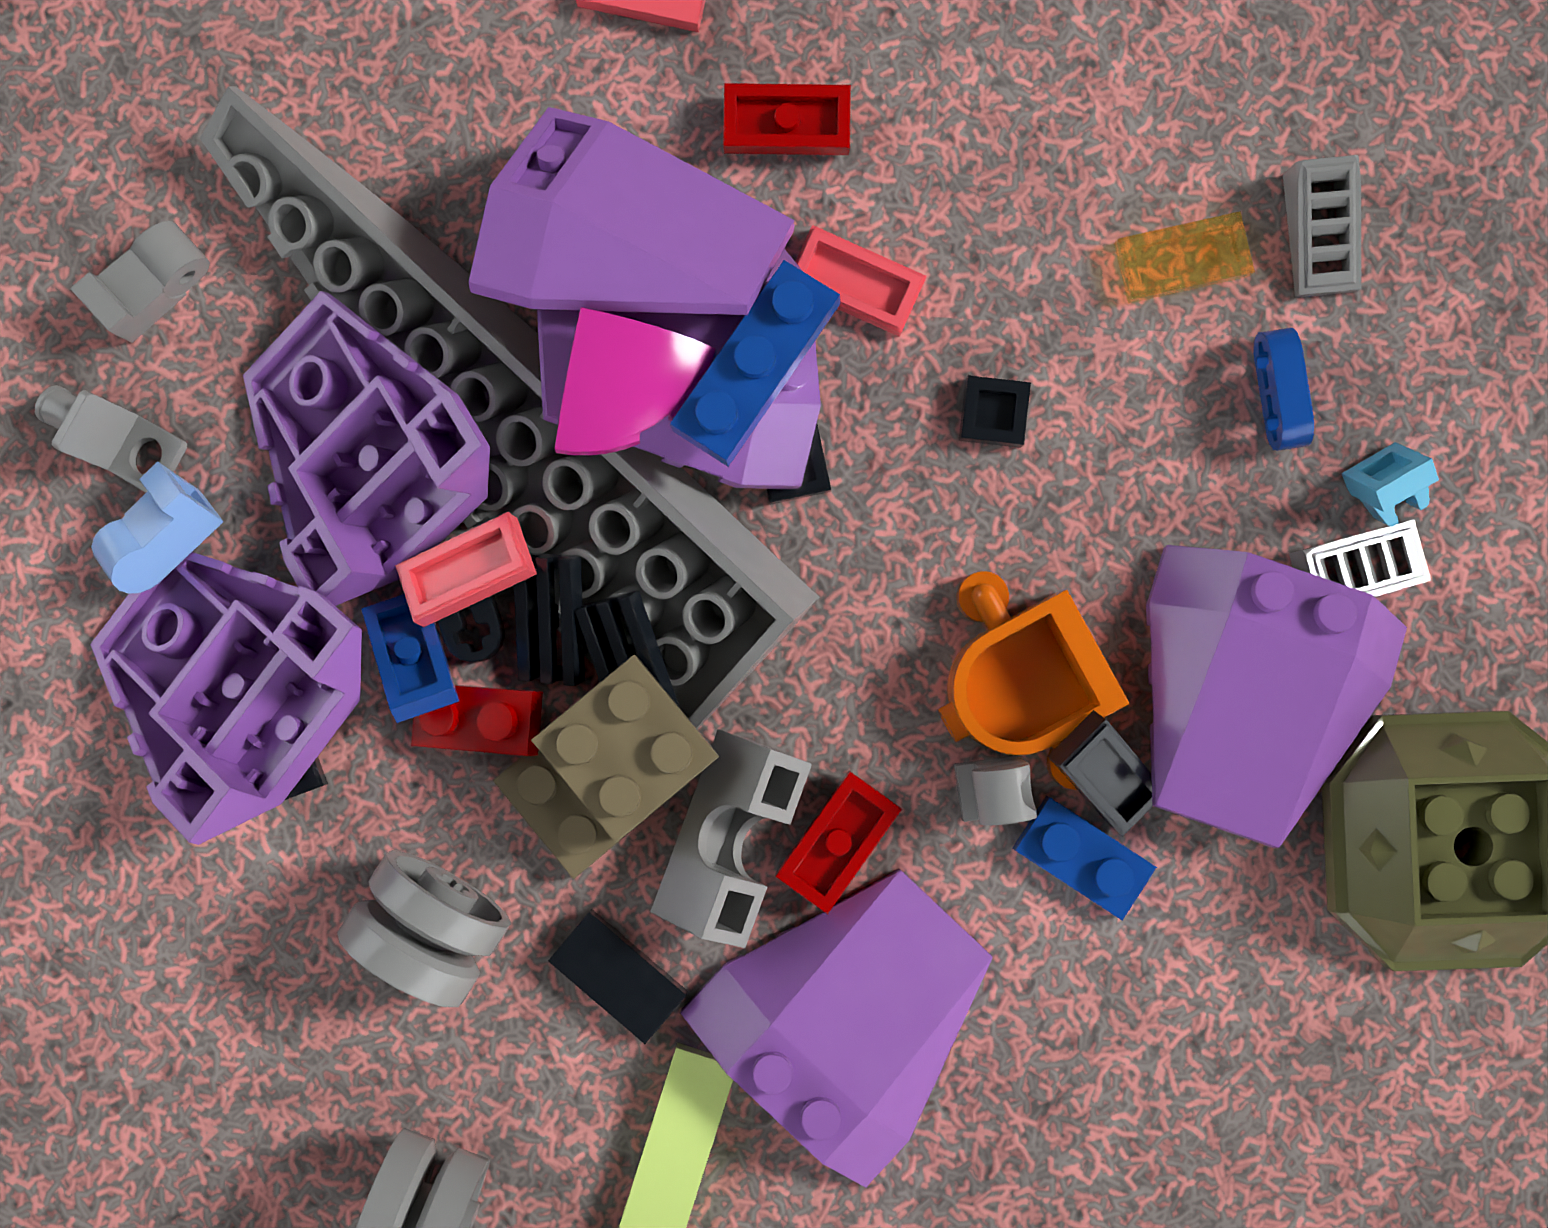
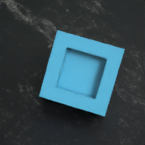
M1396 442L1341 473L1350 494L1362 502L1373 518L1390 527L1399 523L1398 516L1395 513V505L1405 500L1407 504L1419 510L1426 508L1430 501L1429 486L1439 480L1432 458Z

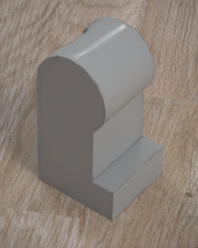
M163 221L142 232L135 239L130 249L99 275L96 276L89 272L70 289L109 332L133 343L187 295L186 292L205 276L210 262L175 222Z
M1017 755L954 764L962 821L979 820L980 825L991 826L1024 822L1037 818L1031 791L1029 762Z

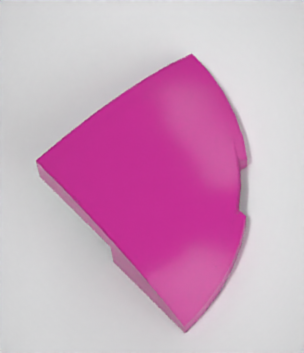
M581 307L565 381L555 452L567 455H599L624 450L640 444L641 432L654 426L667 416L668 420H673L712 364L716 348L654 325Z

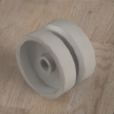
M391 850L385 853L368 881L371 892L376 900H361L354 904L337 932L339 943L354 960L373 975L396 989L438 1006L459 1007L481 974L473 956H490L510 927L511 921L508 915L492 899L444 868L410 853Z
M403 1128L395 1138L378 1171L356 1228H472L480 1206V1202L477 1201L485 1181L490 1159L458 1148L446 1158L434 1184H430L437 1159L435 1139Z

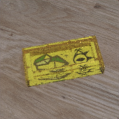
M1241 211L1118 238L1114 243L1128 304L1249 277L1255 272Z

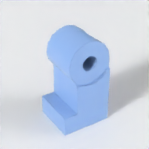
M158 461L139 479L147 492L124 514L125 516L122 519L110 522L102 527L93 538L91 546L94 557L112 584L119 591L128 594L141 593L157 585L224 522L196 487Z

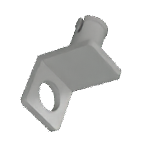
M51 386L40 394L35 404L36 417L43 423L58 429L52 440L54 448L109 470L145 493L147 490L139 480L144 474H141L136 467V456L142 445L148 441L156 440L162 449L160 463L173 472L187 449V443L144 417L86 390L81 391L76 397L69 390L61 386Z

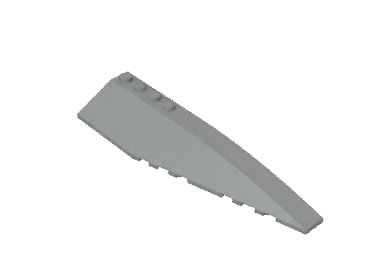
M228 86L200 139L248 208L256 207L268 224L271 232L268 239L281 258L290 257L309 284L304 291L312 301L320 291L331 294L460 396L490 446L488 497L463 523L469 529L474 526L477 527L506 512H510L518 518L529 553L581 556L582 605L639 590L679 707L698 729L780 643L820 597L682 467L678 468L661 462V456L636 447L599 455L556 453L555 443L558 425L543 420L538 333L502 301L470 293V274L450 256L293 129L238 87ZM554 569L555 604L558 605L559 628L557 630L561 633L559 569ZM622 609L617 610L628 643L634 646ZM584 639V656L593 663Z

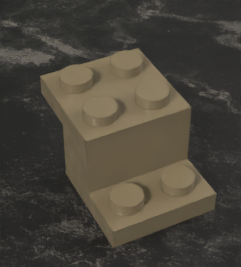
M633 655L531 740L539 749L538 756L520 757L496 777L493 782L570 876L575 879L720 756L639 658Z

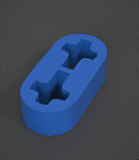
M1294 328L1258 332L1254 340L1253 355L1269 445L1276 451L1309 446L1314 436V415L1301 339Z

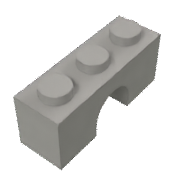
M718 729L712 743V748L720 757L701 773L651 913L701 939L745 948L768 886L753 880L745 872L741 859L743 841L750 828L762 819L769 818L785 824H791L812 764Z

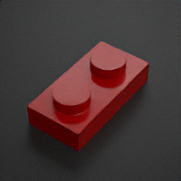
M724 83V154L849 155L851 85Z
M455 685L459 702L413 717L411 746L518 756H538L539 749L531 740L540 733L543 692Z
M849 770L777 870L775 877L828 914L902 811V808Z

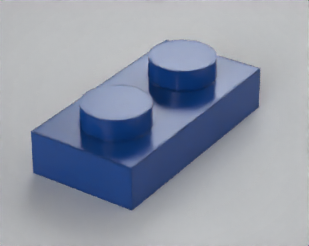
M405 594L361 608L389 709L396 723L459 702L435 622L426 627L414 623Z
M1046 796L1036 810L1037 818L1029 821L1012 849L1123 921L1157 867L1060 803Z

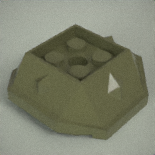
M1510 711L1373 715L1358 733L1360 736L1347 749L1322 785L1327 910L1367 947L1368 951L1380 963L1392 971L1522 967L1548 945V742ZM1466 828L1470 834L1471 845L1468 852L1458 859L1454 852V841L1456 836Z

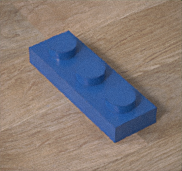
M783 260L755 300L748 315L744 316L671 421L672 431L729 467L839 307L840 294Z

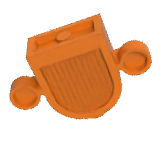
M980 571L969 575L960 583L956 593L959 610L966 618L972 621L984 622L988 630L971 639L957 654L948 676L947 696L949 703L937 709L945 727L956 743L969 736L977 743L1005 754L1027 755L1052 747L1048 753L1049 755L1093 710L1105 718L1130 704L1068 590L1056 592L1011 617L1006 609L1009 603V590L1001 577L992 572ZM1047 756V770L1051 778L1065 788L1077 790Z

